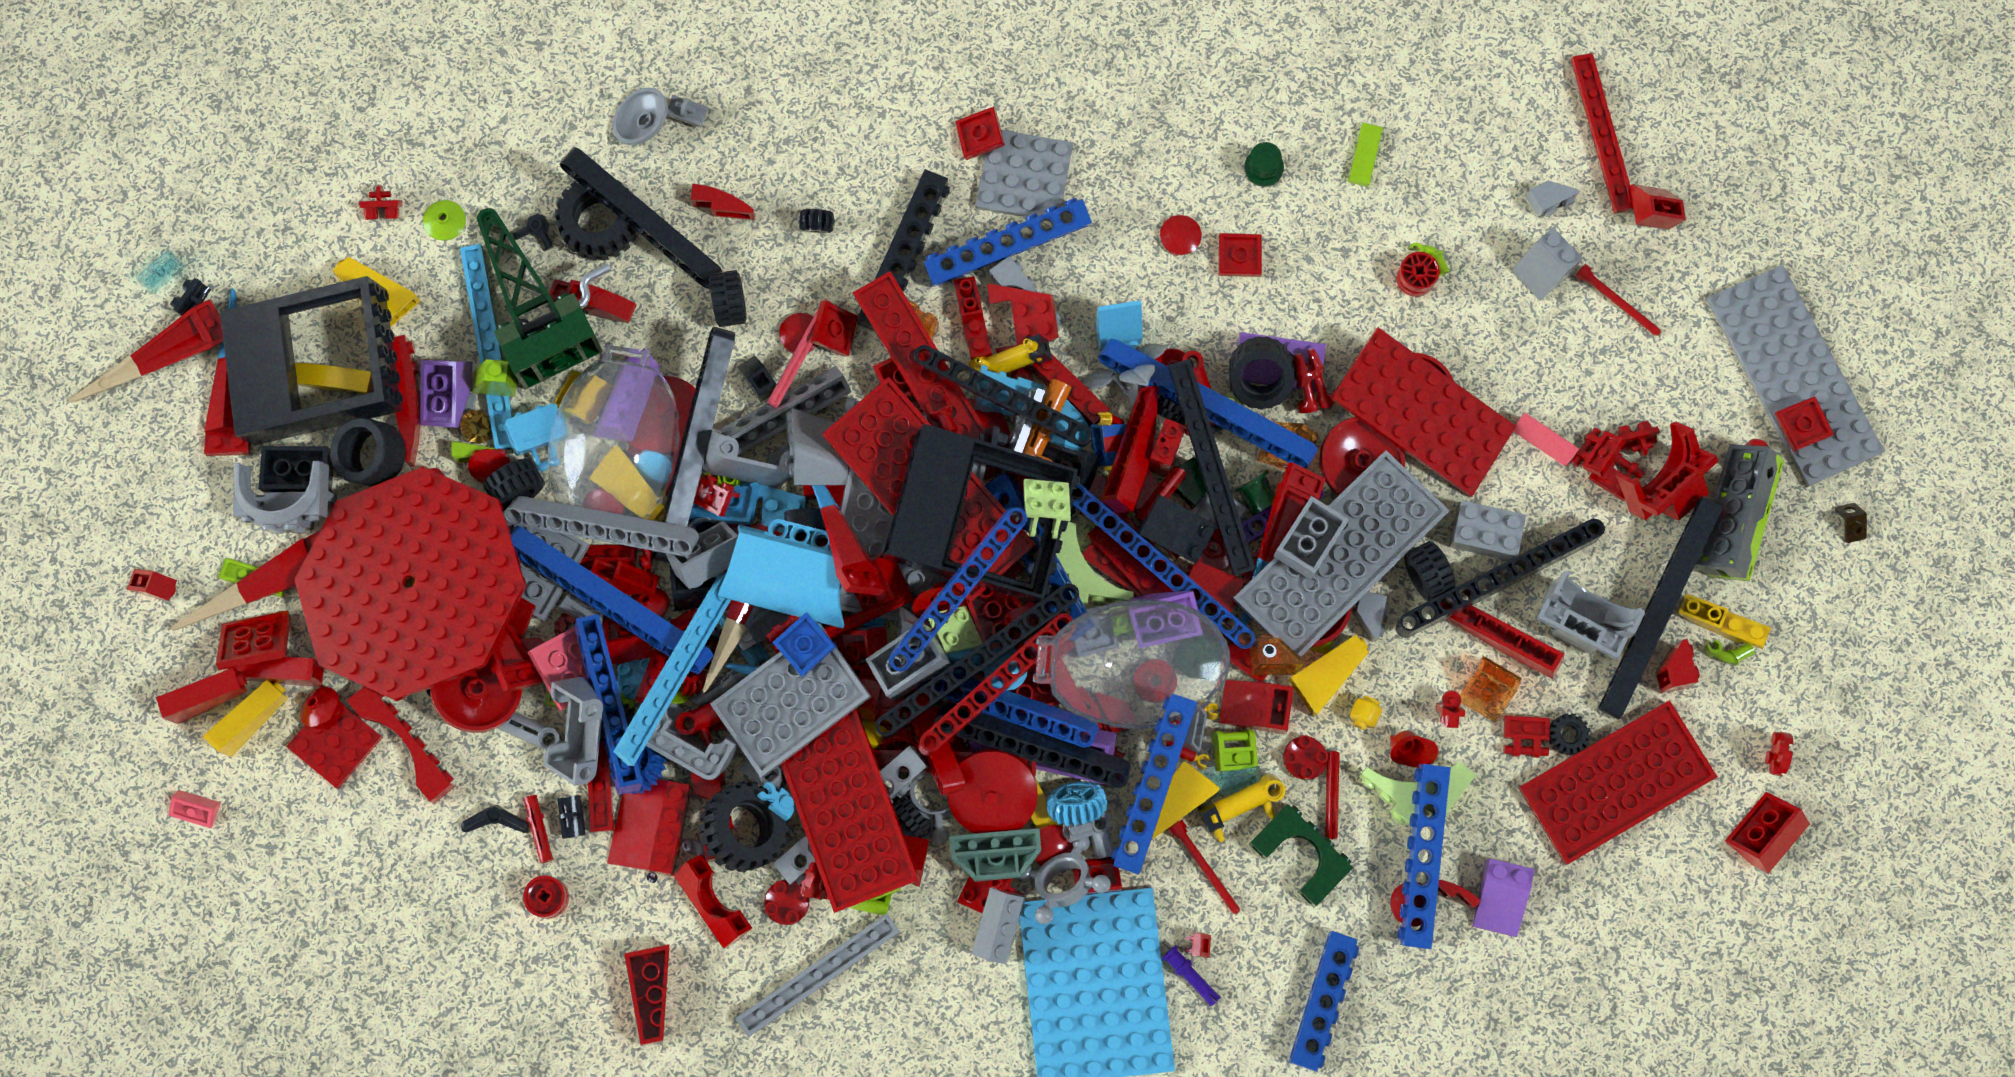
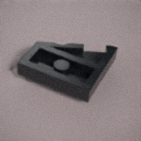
M753 606L744 627L758 644L767 637L766 635L772 631L774 626L783 624L789 619L790 615Z

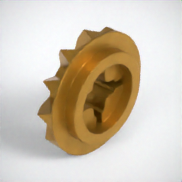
M475 409L464 413L460 421L463 436L474 444H481L489 440V436L492 434V431L489 429L491 427V423L488 421L489 416L484 415L482 410L477 411ZM478 422V426L481 427V429L476 430L477 427L474 425V423Z

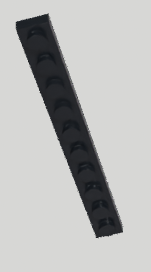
M1187 359L1168 365L1170 376L1232 575L1236 576L1255 570L1191 360Z

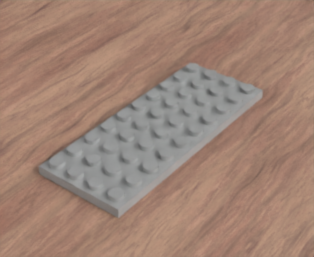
M1783 264L1706 299L1806 487L1885 452ZM1816 396L1834 436L1793 452L1774 413Z
M1387 450L1329 505L1330 508L1348 518L1349 521L1312 580L1274 558L1233 598V601L1296 662L1450 511Z

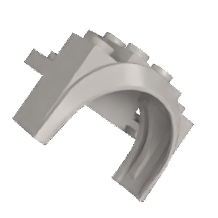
M313 461L309 485L305 492H268L263 495H257L251 491V467L242 465L240 462L234 463L233 516L240 518L241 522H254V525L262 527L264 531H271L272 534H284L285 530L304 534L306 530H314L315 521H319V518H327L328 503L336 502V494L328 492L329 465L321 461Z
M1564 571L1550 584L1536 619L1553 627L1550 634L1588 654L1598 650L1617 660L1627 640L1635 635L1645 612L1642 608L1631 609L1617 605L1587 591L1569 578L1571 572Z

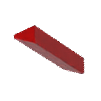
M1174 466L1137 512L1135 518L1141 523L1143 522L1158 494L1169 499L1186 478L1185 471Z
M590 545L580 565L590 570L594 559L597 558L615 566L618 561L636 567L637 548L625 545Z

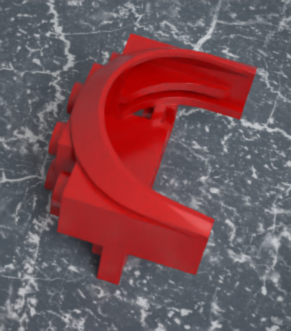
M1677 421L1670 424L1672 444L1669 456L1661 471L1652 481L1641 487L1638 478L1631 479L1621 474L1619 470L1616 473V478L1625 497L1629 512L1645 521L1653 514L1659 516L1661 513L1680 521L1695 507L1702 495L1706 497L1709 494L1703 475L1718 462L1717 456L1701 449L1694 429Z

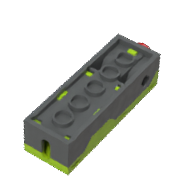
M1751 439L1745 445L1729 444L1713 501L1722 504L1723 508L1696 563V566L1711 578L1749 582L1751 580L1784 460L1761 439Z

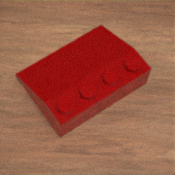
M657 779L658 785H651V791L645 790L643 794H622L607 864L673 876L693 788L688 784Z

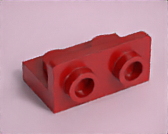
M706 474L705 477L700 476L693 503L718 516L724 517L731 498H739L740 493L734 491V486L725 482L721 484L718 482L717 477Z

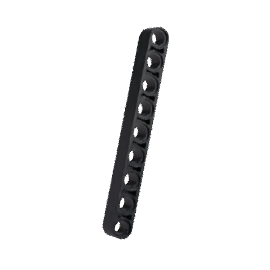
M572 147L559 163L563 171L702 287L710 289V275L723 272L718 264L579 148Z
M920 345L916 348L914 358L920 367L1076 446L1085 447L1091 442V430L1086 425L930 346ZM927 351L931 355L929 360L920 361V353ZM942 361L950 363V368L947 371H940L938 369ZM962 371H967L970 377L966 381H960L958 374ZM981 381H987L990 386L988 390L980 391L977 385ZM1000 391L1009 393V398L1006 401H999L997 399V394ZM1026 401L1029 407L1025 411H1019L1016 408L1017 403ZM1039 411H1046L1049 416L1047 420L1039 421L1036 418V414ZM1066 421L1068 428L1065 431L1057 430V422ZM1083 430L1087 432L1088 438L1085 441L1077 440L1075 435L1078 431Z
M943 703L938 710L935 723L956 704ZM965 709L957 711L959 717L963 719L969 717V713ZM980 713L955 735L1115 788L1126 786L1131 771L1130 763L1123 758L1089 747H1080L984 713ZM942 724L940 726L942 732H952L949 724Z

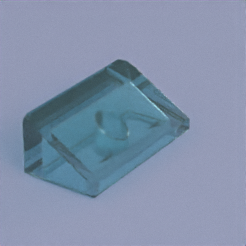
M169 249L139 274L137 279L152 294H155L183 270L185 265Z
M1259 766L1217 775L1215 784L1221 787L1218 795L1233 794L1258 782L1261 779V769Z

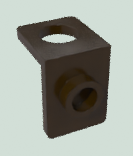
M1856 503L1835 507V511L1845 519V542L1851 543L1866 539L1867 513ZM1852 509L1855 510V512L1847 513L1844 512V510Z

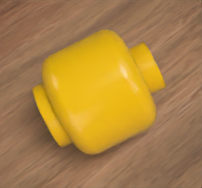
M1369 696L1357 698L1349 715L1354 721L1353 725L1361 730L1374 728L1382 714V708L1379 706L1380 702Z

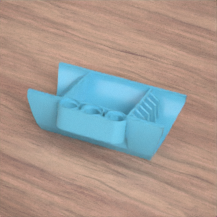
M781 519L773 520L768 526V532L738 524V538L728 570L719 589L718 597L801 617L807 612L816 622L844 628L845 624L841 613L839 597L842 584L836 576L832 551L826 531ZM778 527L785 528V532L781 536L774 535V531ZM798 533L806 534L805 540L801 542L796 541L795 537ZM821 538L828 539V543L824 547L817 546V541Z

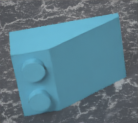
M1141 300L1098 307L1095 331L1099 351L1103 350L1109 339L1119 340L1132 348H1137L1142 343Z

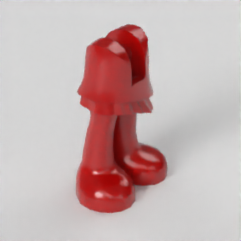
M1314 348L1307 350L1309 363L1305 364L1301 353L1294 354L1293 357L1295 380L1297 381L1296 387H1301L1303 393V400L1299 401L1296 405V410L1300 414L1313 413L1318 411V407L1324 409L1335 403L1330 399L1333 394L1328 393L1322 377L1323 364ZM1312 380L1314 381L1316 388V400L1314 398L1313 390L1311 387Z

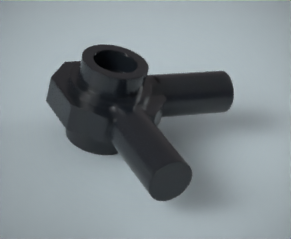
M537 213L529 217L527 226L513 232L516 240L531 233L539 236L546 251L553 248L547 235L550 224L544 215Z

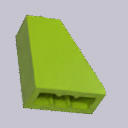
M486 359L474 371L471 392L515 397L518 379L514 375L508 361Z

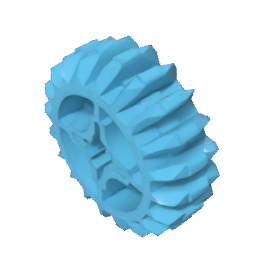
M1077 780V782L1072 783L1069 781L1068 784H1061L1060 787H1054V790L1049 792L1046 801L1047 812L1052 821L1058 822V824L1065 823L1066 826L1070 824L1075 826L1077 824L1084 825L1087 822L1093 823V820L1100 819V816L1104 815L1105 810H1107L1106 794L1101 785H1096L1095 782L1088 783L1086 780L1084 782Z

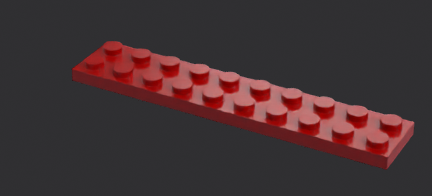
M891 271L854 291L853 296L930 424L943 429L939 420L932 421L924 403L929 402L933 411L939 410L946 406L942 395L946 393L952 403L953 412L950 415L958 428L956 433L978 439L979 433L985 434V427L960 386L917 364L914 358V352L917 347L927 345L936 350L938 349ZM927 351L921 352L919 360L923 362L929 360L930 353ZM942 361L938 366L940 371H947L949 369L945 361Z

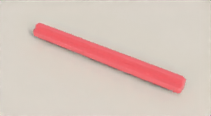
M818 310L767 401L768 405L773 408H777L780 405L813 344L811 338Z

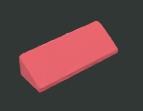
M1524 413L1515 424L1514 433L1564 466L1571 461L1579 450L1578 447L1527 413Z

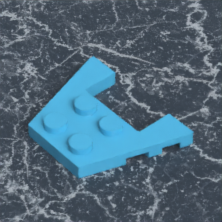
M741 480V487L748 486L751 482ZM760 485L757 501L763 500L762 525L768 527L773 520H784V512L787 510L806 509V497L765 485ZM778 527L775 529L776 531L783 534L785 532V528ZM796 536L795 539L799 540L804 536Z

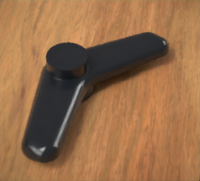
M493 805L464 820L461 823V829L463 832H469L488 824L499 823L526 833L529 830V824L501 806Z

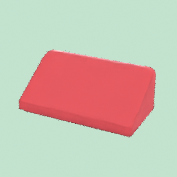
M178 790L171 797L169 816L212 828L221 802Z

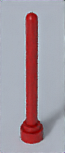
M1586 263L1574 276L1580 282L1582 280L1585 283L1589 282L1653 335L1658 336L1661 334L1659 327L1593 275L1594 272L1591 271L1592 268Z
M1181 819L1168 829L1172 837L1175 836L1176 839L1179 838L1231 912L1238 914L1240 912L1239 906L1187 835L1188 831L1186 830L1187 826Z

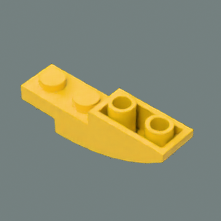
M1686 593L1678 612L1680 616L1734 642H1744L1760 649L1764 648L1771 627L1728 612V608Z

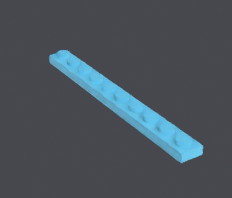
M476 244L461 247L460 252L480 365L486 359L503 361L501 347L494 334V331L497 330L483 246ZM486 394L495 449L511 450L512 446L503 427L505 421L513 417L510 397Z
M726 572L717 576L613 751L628 766L635 765L730 603V599L718 597V592Z

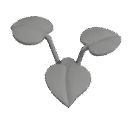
M1149 345L1138 349V351L1156 359L1164 353L1167 345ZM1151 364L1140 365L1123 372L1119 379L1117 376H1114L1115 372L1113 370H1101L1086 377L1082 383L1088 389H1096L1106 386L1111 381H1115L1122 389L1123 394L1128 395L1131 406H1134L1139 389L1148 386L1149 380L1155 372V367ZM1120 381L1127 382V388Z

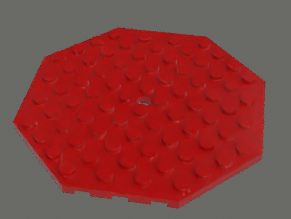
M420 467L337 500L294 579L318 665L395 701L405 699L406 696L413 693H420L433 688L441 682L465 675L464 673L474 669L478 670L486 667L527 587L516 549L512 543L509 526L502 511L501 501L425 467ZM414 577V585L406 588L405 580Z

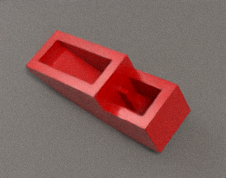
M692 183L691 203L693 207L711 208L714 217L755 220L754 209L734 195L717 188Z
M597 558L594 559L589 570L627 595H642L644 593L654 595L660 576L618 561L615 566Z

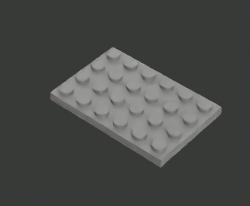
M818 623V625H819V626L823 629V631L826 633V631H825L824 628L821 626V624ZM836 647L804 677L800 676L784 655L779 652L710 705L756 772L763 778L868 700L871 695Z

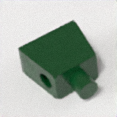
M1192 457L1179 466V468L1185 471L1186 478L1174 492L1194 509L1206 493V488L1197 459Z

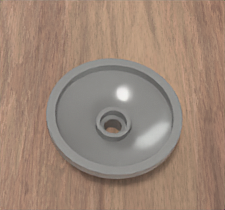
M642 88L626 97L618 107L613 119V132L616 138L626 145H639L653 138L660 131L667 117L668 103L665 96L655 88Z

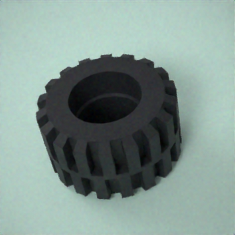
M733 270L711 274L709 284L717 325L719 327L745 324L747 320L741 277L738 271Z
M524 458L507 463L494 471L486 479L483 487L488 495L501 501L502 511H504L516 496L534 498L545 486V481L530 458Z
M1428 541L1408 551L1404 556L1405 566L1413 585L1427 601L1456 588L1455 576L1451 565L1443 551L1434 542Z

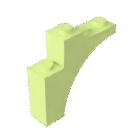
M1068 522L1066 531L1062 532L1060 540L1063 541L1059 554L1056 553L1070 581L1078 588L1079 597L1084 606L1087 607L1089 598L1092 599V602L1098 604H1105V601L1114 602L1115 606L1127 607L1129 599L1133 598L1134 592L1109 584L1090 568L1078 545L1076 523Z
M1460 761L1454 763L1450 770L1446 814L1476 776L1474 772ZM1368 767L1365 768L1359 775L1363 779L1361 783L1370 790L1373 788L1380 793L1379 797L1386 803L1390 804L1392 802L1394 804L1389 811L1393 814L1391 817L1400 825H1403V823L1405 825L1410 824L1411 813H1414L1415 804H1412L1413 791L1417 790V782L1392 780L1374 772ZM1428 782L1425 788L1426 792L1431 795L1435 791V786L1432 782ZM1427 804L1425 805V811L1431 816L1433 809Z

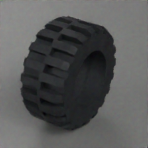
M576 181L570 184L571 188L569 190L566 188L561 193L563 199L559 198L556 204L558 207L555 210L556 225L564 242L567 243L568 248L572 252H577L578 256L585 258L587 255L590 260L596 261L597 257H601L602 261L609 260L608 256H620L619 251L622 249L627 251L630 248L629 242H634L637 238L636 231L618 216L613 225L605 231L591 233L582 230L578 224L582 212L587 207L602 202Z
M738 782L714 794L711 800L707 801L704 805L706 811L702 812L699 818L700 821H703V824L699 826V833H703V838L700 839L702 846H707L708 850L706 853L709 857L714 856L716 858L714 861L719 866L726 864L725 869L733 871L737 869L738 872L752 871L772 862L774 858L782 853L781 848L786 847L788 839L785 836L790 834V827L787 826L786 822L790 821V819L785 821L768 808L771 802L759 799L758 793L763 791L768 794L767 789L763 785L758 787L756 782ZM735 807L747 809L757 819L760 833L758 841L753 847L742 845L731 833L729 818Z

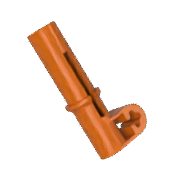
M1051 379L1041 403L1061 413L1071 387L1064 382ZM1039 411L1036 414V418L1039 421H1045L1049 416L1046 411ZM1033 424L1022 453L1052 461L1042 456L1047 443L1052 440V437H1050L1051 432Z

